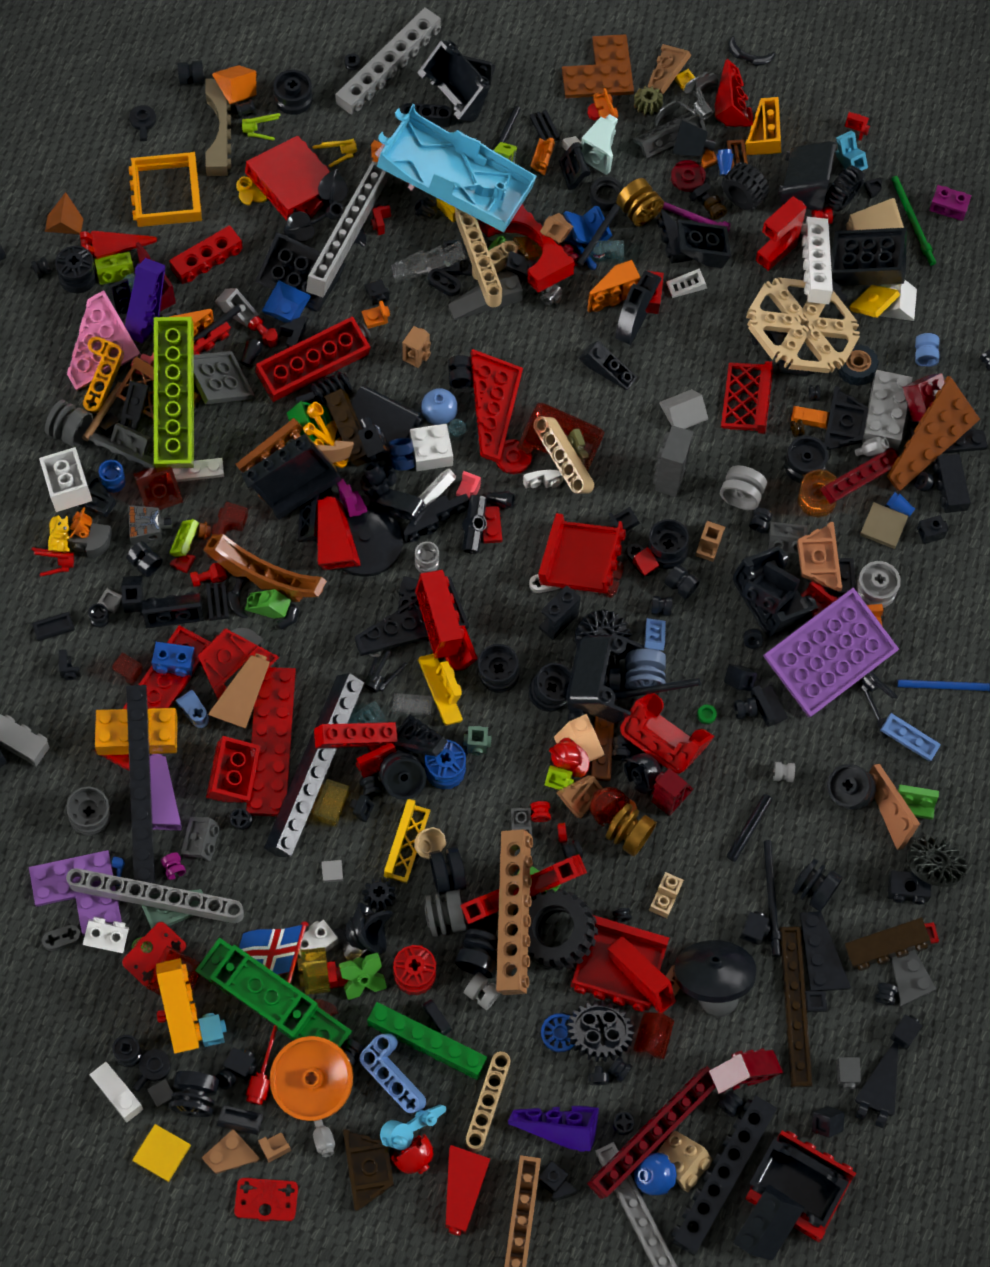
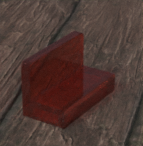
M644 1012L633 1050L649 1053L658 1059H664L674 1020L663 1013Z

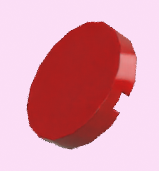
M515 439L506 440L500 461L496 462V465L505 473H522L531 464V450L524 442Z

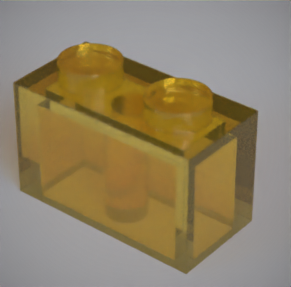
M327 779L325 785H321L318 792L320 798L318 802H314L311 810L314 820L337 827L350 793L349 786Z
M325 947L301 950V958L297 959L298 970L303 971V974L299 975L300 986L305 987V994L330 992Z

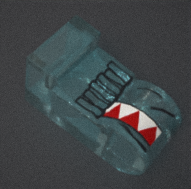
M624 240L598 241L590 254L592 260L599 262L604 259H616V264L623 263Z

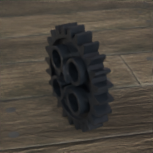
M595 1000L593 1006L586 1002L585 1008L580 1005L578 1011L574 1010L573 1016L569 1017L567 1025V1038H570L569 1044H575L574 1051L581 1050L580 1056L588 1054V1060L594 1056L596 1062L599 1061V1058H603L604 1062H607V1057H610L613 1061L616 1055L622 1057L623 1051L627 1052L628 1046H631L634 1032H632L633 1025L630 1024L631 1018H626L627 1012L620 1013L619 1006L615 1009L612 1008L613 1003L605 1006V1001L598 1005ZM597 1017H599V1019H600V1029L598 1028V1023H599V1022H598ZM601 1034H603L602 1042L604 1046L601 1045Z

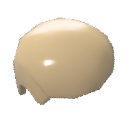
M435 827L424 829L417 834L414 847L421 857L430 859L429 852L442 851L446 846L445 835L440 829Z

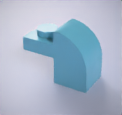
M849 131L836 137L838 150L835 152L844 168L846 169L853 165L861 171L867 169L866 154L857 148L855 132Z

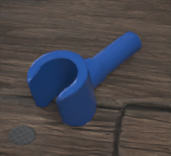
M113 857L111 867L117 868V876L121 877L125 862L122 858Z

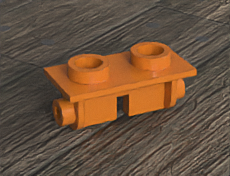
M604 88L602 94L595 93L593 101L596 108L601 109L598 110L599 116L606 118L610 114L618 118V111L613 107L612 96L607 93L606 88Z
M539 138L530 165L531 168L542 175L546 173L555 146L553 138H548L545 141Z
M83 507L81 512L77 511L72 518L73 522L69 528L71 529L70 538L74 534L81 538H86L89 535L92 518L84 513L85 507Z

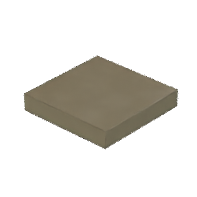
M873 502L860 536L895 549L908 515Z

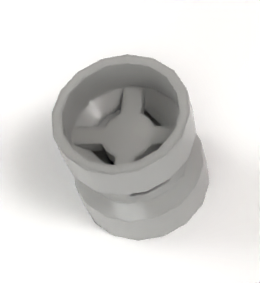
M775 762L773 781L786 780L793 783L795 763H788L786 765L781 762Z

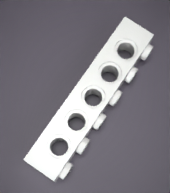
M807 217L806 223L802 224L801 234H804L802 246H805L802 253V258H805L803 270H806L804 273V282H806L804 294L807 295V302L829 304L833 288L828 219Z

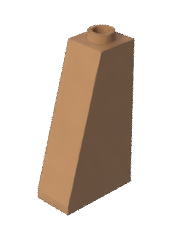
M257 653L255 656L251 655L209 711L208 715L246 728L270 663L266 661L267 657Z

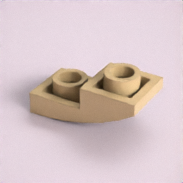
M665 872L649 911L668 918L684 880Z

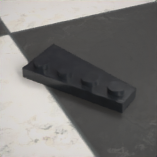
M908 422L911 438L919 422ZM969 429L942 454L987 450L988 445L985 432L983 430Z

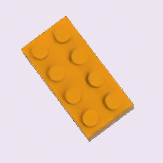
M127 709L96 710L95 749L98 755L129 754ZM148 709L150 754L177 753L176 709Z
M181 958L156 964V973L174 1054L199 1048V1041L202 1040L199 1022L195 1023V1021H198L195 1003H190V1001H193V994L190 983L186 984L189 981L186 964L181 963Z

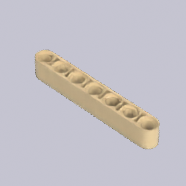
M455 207V219L485 302L490 307H497L502 302V287L477 219Z

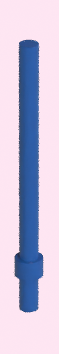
M897 680V687L978 690L989 691L990 693V683Z

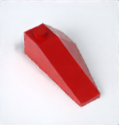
M729 59L725 61L717 92L715 117L726 126L751 127L753 125L752 109L750 107L747 108L745 104L748 97L741 88L744 86L739 68Z

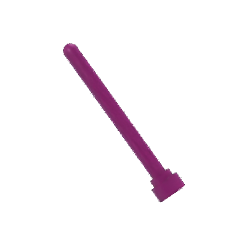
M664 202L662 208L695 222L727 226L728 231L731 226L728 222L718 223Z

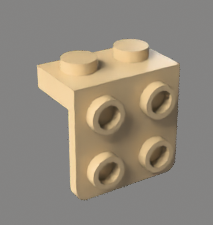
M678 1131L672 1132L657 1151V1153L667 1155L670 1162L674 1163L677 1174L676 1181L687 1193L696 1185L698 1179L710 1167L713 1161L705 1147Z

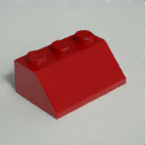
M222 736L217 742L206 798L221 802H249L261 746Z

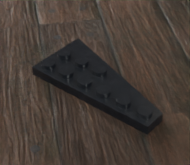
M449 576L448 589L454 596L453 606L459 613V626H465L468 629V620L452 579ZM417 597L400 607L392 615L386 616L381 622L372 625L355 636L354 640L360 656L429 639Z

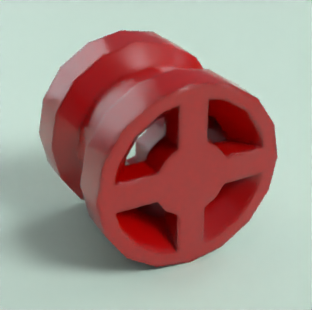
M546 801L532 803L531 810L533 814L531 815V820L533 822L550 821V803Z

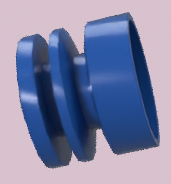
M447 740L448 742L444 746L443 751L437 757L425 755L426 777L429 783L440 789H451L459 785L464 779L466 772L465 752L459 744Z

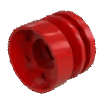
M419 945L404 947L394 959L393 972L396 985L402 992L409 995L426 993L432 988L436 978L434 955L427 948ZM412 965H416L417 971H413Z

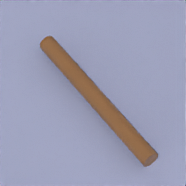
M121 382L116 384L82 436L83 440L89 441V436L93 435L117 398L115 394L121 386Z

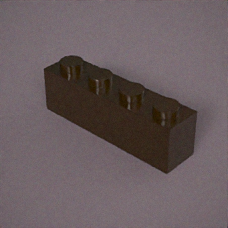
M339 389L326 395V401L342 441L354 443L349 457L350 461L355 466L371 461L367 457L358 431L361 430V426L348 394Z
M919 918L845 943L854 970L863 971L870 968L871 964H884L890 961L889 958L895 956L902 958L909 955V952L913 950L917 952L923 951L928 948V945H931V941L923 919Z

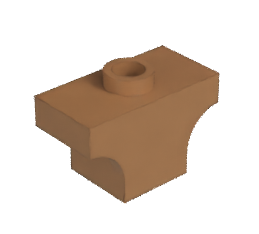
M557 213L547 217L540 232L561 243L566 239L574 226L568 223L563 215Z
M707 521L695 556L713 562L725 527Z

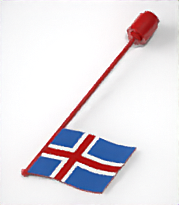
M304 921L299 926L285 929H258L243 933L239 948L277 975L289 973L287 982L290 983L304 933L309 924ZM275 1025L261 1073H256L255 1076L250 1077L246 1091V1101L253 1104L262 1105L263 1101H266L270 1087V1080H267L268 1076L264 1074L277 1032V1026Z

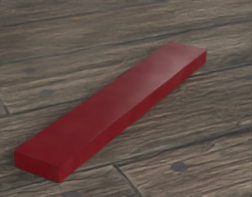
M891 447L823 486L820 490L831 505L890 471L899 456Z

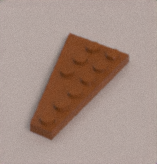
M947 376L944 380L941 390H938L931 407L927 408L915 428V433L911 440L907 441L905 450L897 458L887 474L888 479L899 491L980 420L951 376Z

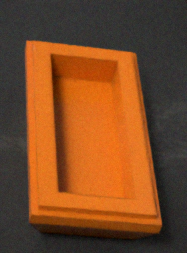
M793 406L791 421L797 422V420L801 419L804 425L827 429L830 412Z

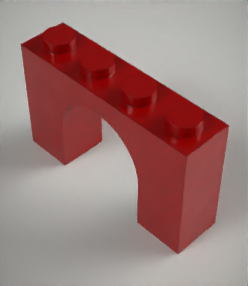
M794 196L764 222L762 232L771 240L757 251L756 261L768 271L797 246L807 207Z

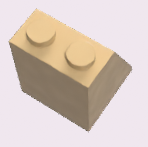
M895 198L850 214L849 221L846 223L847 230L904 228Z

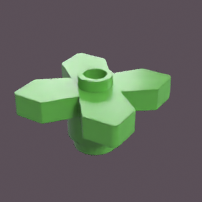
M378 953L339 964L342 978L349 980L344 985L348 1000L360 997L365 987L374 992L387 988L383 974L377 973L382 967Z

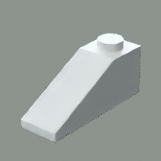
M107 1062L89 1074L126 1123L143 1110L140 1102Z

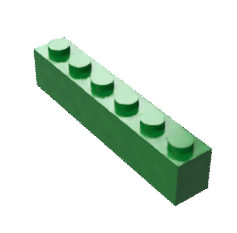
M376 1002L367 1019L368 1026L384 1034L391 1033L396 1036L398 1041L478 1080L487 1063V1056Z

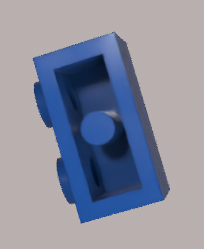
M156 642L152 658L153 670L160 674L168 672L175 673L181 677L186 675L192 676L196 657L195 647Z

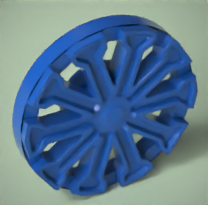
M554 1014L544 1021L541 1028V1038L550 1050L566 1052L575 1046V1044L566 1046L565 1040L570 1043V1038H567V1026H565V1022L569 1020L570 1016ZM558 1018H562L561 1024H559ZM551 1020H553L554 1023H555V1026H553V1025L550 1024L549 1022H550ZM545 1026L550 1028L552 1031H545ZM545 1035H552L549 1039H545ZM556 1039L554 1046H551L550 1043ZM559 1041H561L563 1048H558Z

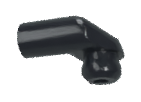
M290 604L286 617L277 621L281 630L296 623L299 608L295 604Z

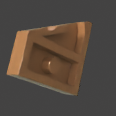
M231 1130L202 1157L203 1161L215 1174L239 1168L253 1162L256 1163L260 1160L235 1130Z

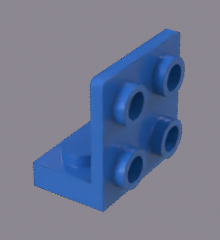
M594 206L583 216L568 211L563 213L566 221L574 226L571 230L573 239L586 245L589 244L605 219L598 206ZM609 226L596 244V248L613 236Z

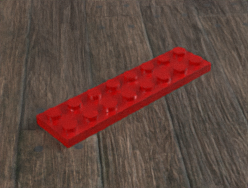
M179 625L167 643L195 647L196 657L192 672L193 676L201 664L197 655L210 641ZM151 666L139 684L147 685L148 709L171 708L192 676L186 675L181 677L175 673L168 672L160 674L154 671ZM129 754L101 755L128 771L130 770Z
M269 667L254 704L251 743L261 747L251 797L246 807V811L251 815L278 816L288 792L296 668Z

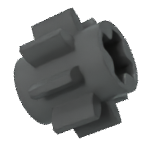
M554 284L541 291L540 298L546 305L551 306L553 303L557 305L562 299V290L558 285Z

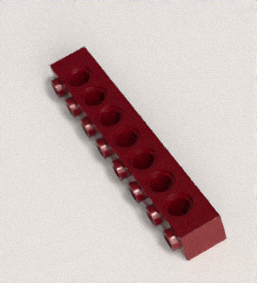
M708 1066L700 1069L587 1183L600 1199L608 1197L716 1088L709 1072L711 1069Z

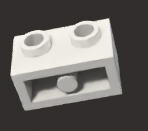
M93 917V920H88L83 945L119 953L124 952L129 927H125L126 923L114 921L113 924L105 923L106 919L100 917Z
M324 919L321 922H314L308 928L309 930L304 933L298 958L305 967L338 944L337 936Z

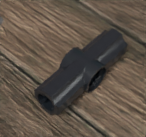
M470 496L467 518L462 523L463 530L465 531L462 546L463 552L479 553L482 531L487 526L486 519L484 518L487 499L484 496Z

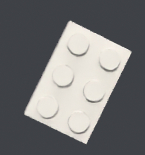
M76 447L39 458L56 512L92 501Z

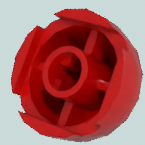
M423 1134L422 1137L418 1135L413 1138L408 1148L401 1150L400 1154L395 1152L391 1156V1160L404 1173L413 1174L418 1172L422 1174L430 1167L428 1163L432 1160L434 1154L432 1144L426 1134Z

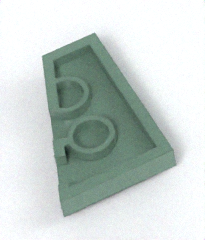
M199 889V890H188V891L203 893L201 889ZM160 893L151 895L150 898L157 899L160 897ZM172 897L170 902L177 903L180 897ZM194 900L190 903V906L197 907L200 902ZM141 905L151 929L158 922H164L167 926H171L194 916Z

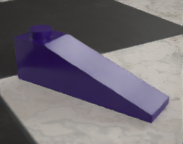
M572 1106V1111L561 1112L559 1107H552V1110L546 1113H542L539 1108L513 1110L508 1124L568 1149L580 1152L591 1151L595 1141L599 1108Z

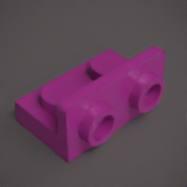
M344 479L336 483L340 500L350 517L359 516L367 512V507L358 491L352 492L350 485H346Z

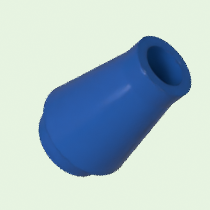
M731 149L718 150L716 155L721 176H725L731 170L734 155Z
M896 492L893 493L886 503L890 509L908 515V517L915 510L900 493L897 494Z

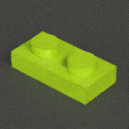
M194 519L182 521L169 554L174 557L186 556L190 550L193 537L197 533L199 522Z

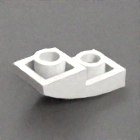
M559 470L535 471L523 476V484L526 489L529 487L536 488L542 482L546 488H555L563 482V476Z

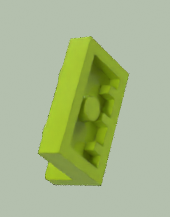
M130 252L94 259L101 285L121 281L126 278H135Z

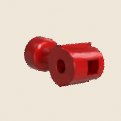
M259 316L252 318L248 323V327L252 331H258L261 334L264 345L275 347L278 344L276 329L270 328L268 330L262 325L263 321Z
M213 563L208 571L200 574L194 571L190 573L193 587L201 585V581L222 582L227 579V574L224 567L219 563Z

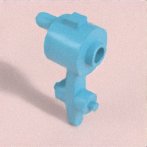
M438 1105L428 1110H419L416 1112L415 1117L406 1124L396 1120L387 1121L380 1131L383 1145L398 1150L408 1148L413 1141V1131L427 1125H435L437 1118L446 1112V1107Z

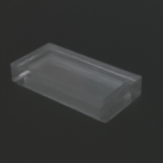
M394 693L392 713L431 716L433 696Z

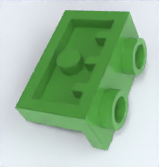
M899 785L898 792L915 817L932 820L939 791Z

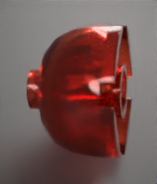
M605 787L599 789L593 794L590 803L591 815L601 826H605L604 824L606 823L610 825L615 815L626 804H630V800L618 788Z

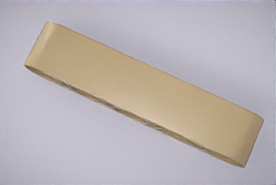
M553 417L536 418L534 429L572 492L582 494L592 492L594 482L557 420Z
M497 1052L492 1057L466 1136V1147L471 1152H479L484 1147L510 1067V1057L505 1052ZM498 1059H503L506 1061V1065L498 1067L495 1062ZM496 1078L500 1081V1085L496 1087L491 1086L489 1080ZM485 1098H491L494 1103L491 1106H485L482 1101ZM483 1117L487 1120V1124L479 1126L476 1120ZM472 1137H477L481 1140V1143L473 1146L469 1140Z

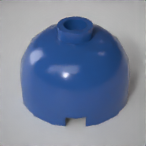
M651 1153L634 1169V1181L643 1193L652 1196L664 1195L675 1185L677 1177L676 1167L674 1163L670 1162L667 1155Z

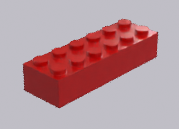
M352 316L257 363L255 372L272 402H275L369 355L371 347Z

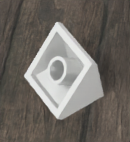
M906 280L904 284L881 285L882 287L898 290L900 296L880 316L914 321L917 289Z

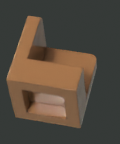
M282 1133L268 1140L266 1137L258 1140L268 1162L291 1151Z

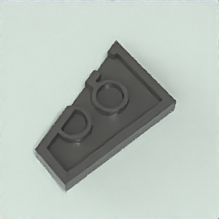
M915 950L910 951L909 955L897 958L895 956L891 958L900 1007L936 990Z

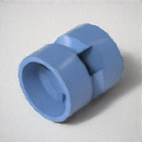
M932 333L918 335L915 339L916 364L929 367L937 365L939 363V337Z

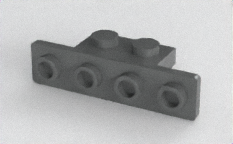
M120 423L115 424L111 438L98 432L89 436V440L94 442L96 446L106 447L114 454L125 456L129 461L143 464V467L147 469L156 468L154 458L146 454L151 439L149 436Z

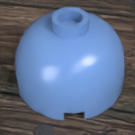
M443 388L433 389L424 396L421 403V413L426 421L433 425L447 424L454 420L457 415L456 398L450 391Z

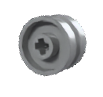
M739 465L732 466L727 472L725 482L720 490V496L732 506L743 510H755L759 506L761 496L767 486V480L760 472L752 468Z
M870 562L863 567L858 576L856 592L866 605L882 604L883 608L893 602L900 588L901 579L899 573L894 566L887 562Z

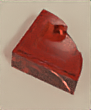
M322 999L314 1000L318 1003V1007L330 1016L338 1014V1010L333 1004Z

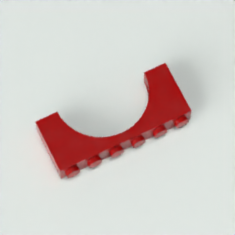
M523 204L505 232L478 219L479 227L487 237L500 233H517L531 238L540 246L543 252L540 259L534 266L527 269L528 282L538 293L574 274L575 262L573 258L568 256L564 252L563 247L558 245L554 239L540 232L543 227L542 224L538 223L530 212H527Z
M580 855L572 856L532 874V886L530 887L529 895L533 897L540 892L586 874L587 871ZM519 888L514 891V895L518 894ZM499 889L460 905L468 924L499 911Z

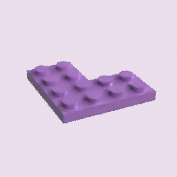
M108 850L29 867L36 907L76 898L83 936L86 933L88 920H93V917L106 919L105 923L113 924L114 921L122 922L118 900L75 892L69 887L66 879L67 873L74 868L113 875ZM75 877L72 883H79L82 878ZM94 881L91 886L98 887L101 881ZM115 885L111 888L112 891H116Z

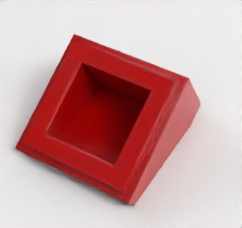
M649 547L633 557V564L644 576L659 566Z

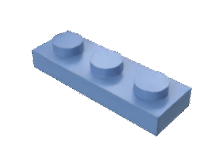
M646 619L644 648L664 651L666 621Z
M892 713L889 714L880 730L929 762L932 761L941 745Z

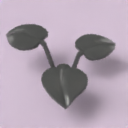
M704 72L690 80L685 85L684 92L687 94L693 90V94L698 98L693 104L694 109L681 101H672L658 112L655 120L656 127L665 116L674 112L679 106L691 111L693 115L698 114L702 120L709 118L713 114V110L705 101L701 91L719 85L716 74Z

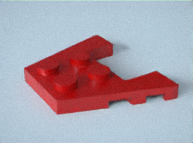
M226 628L197 655L217 699L221 697L227 688L224 683L251 655L255 656L257 653L266 656V661L270 662L268 668L279 657Z

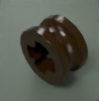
M799 419L797 422L791 421L790 426L793 436L798 437V434L803 436L805 429L802 420Z

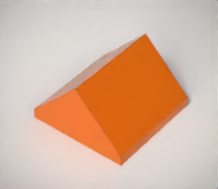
M238 65L212 74L229 104L256 96L255 70Z

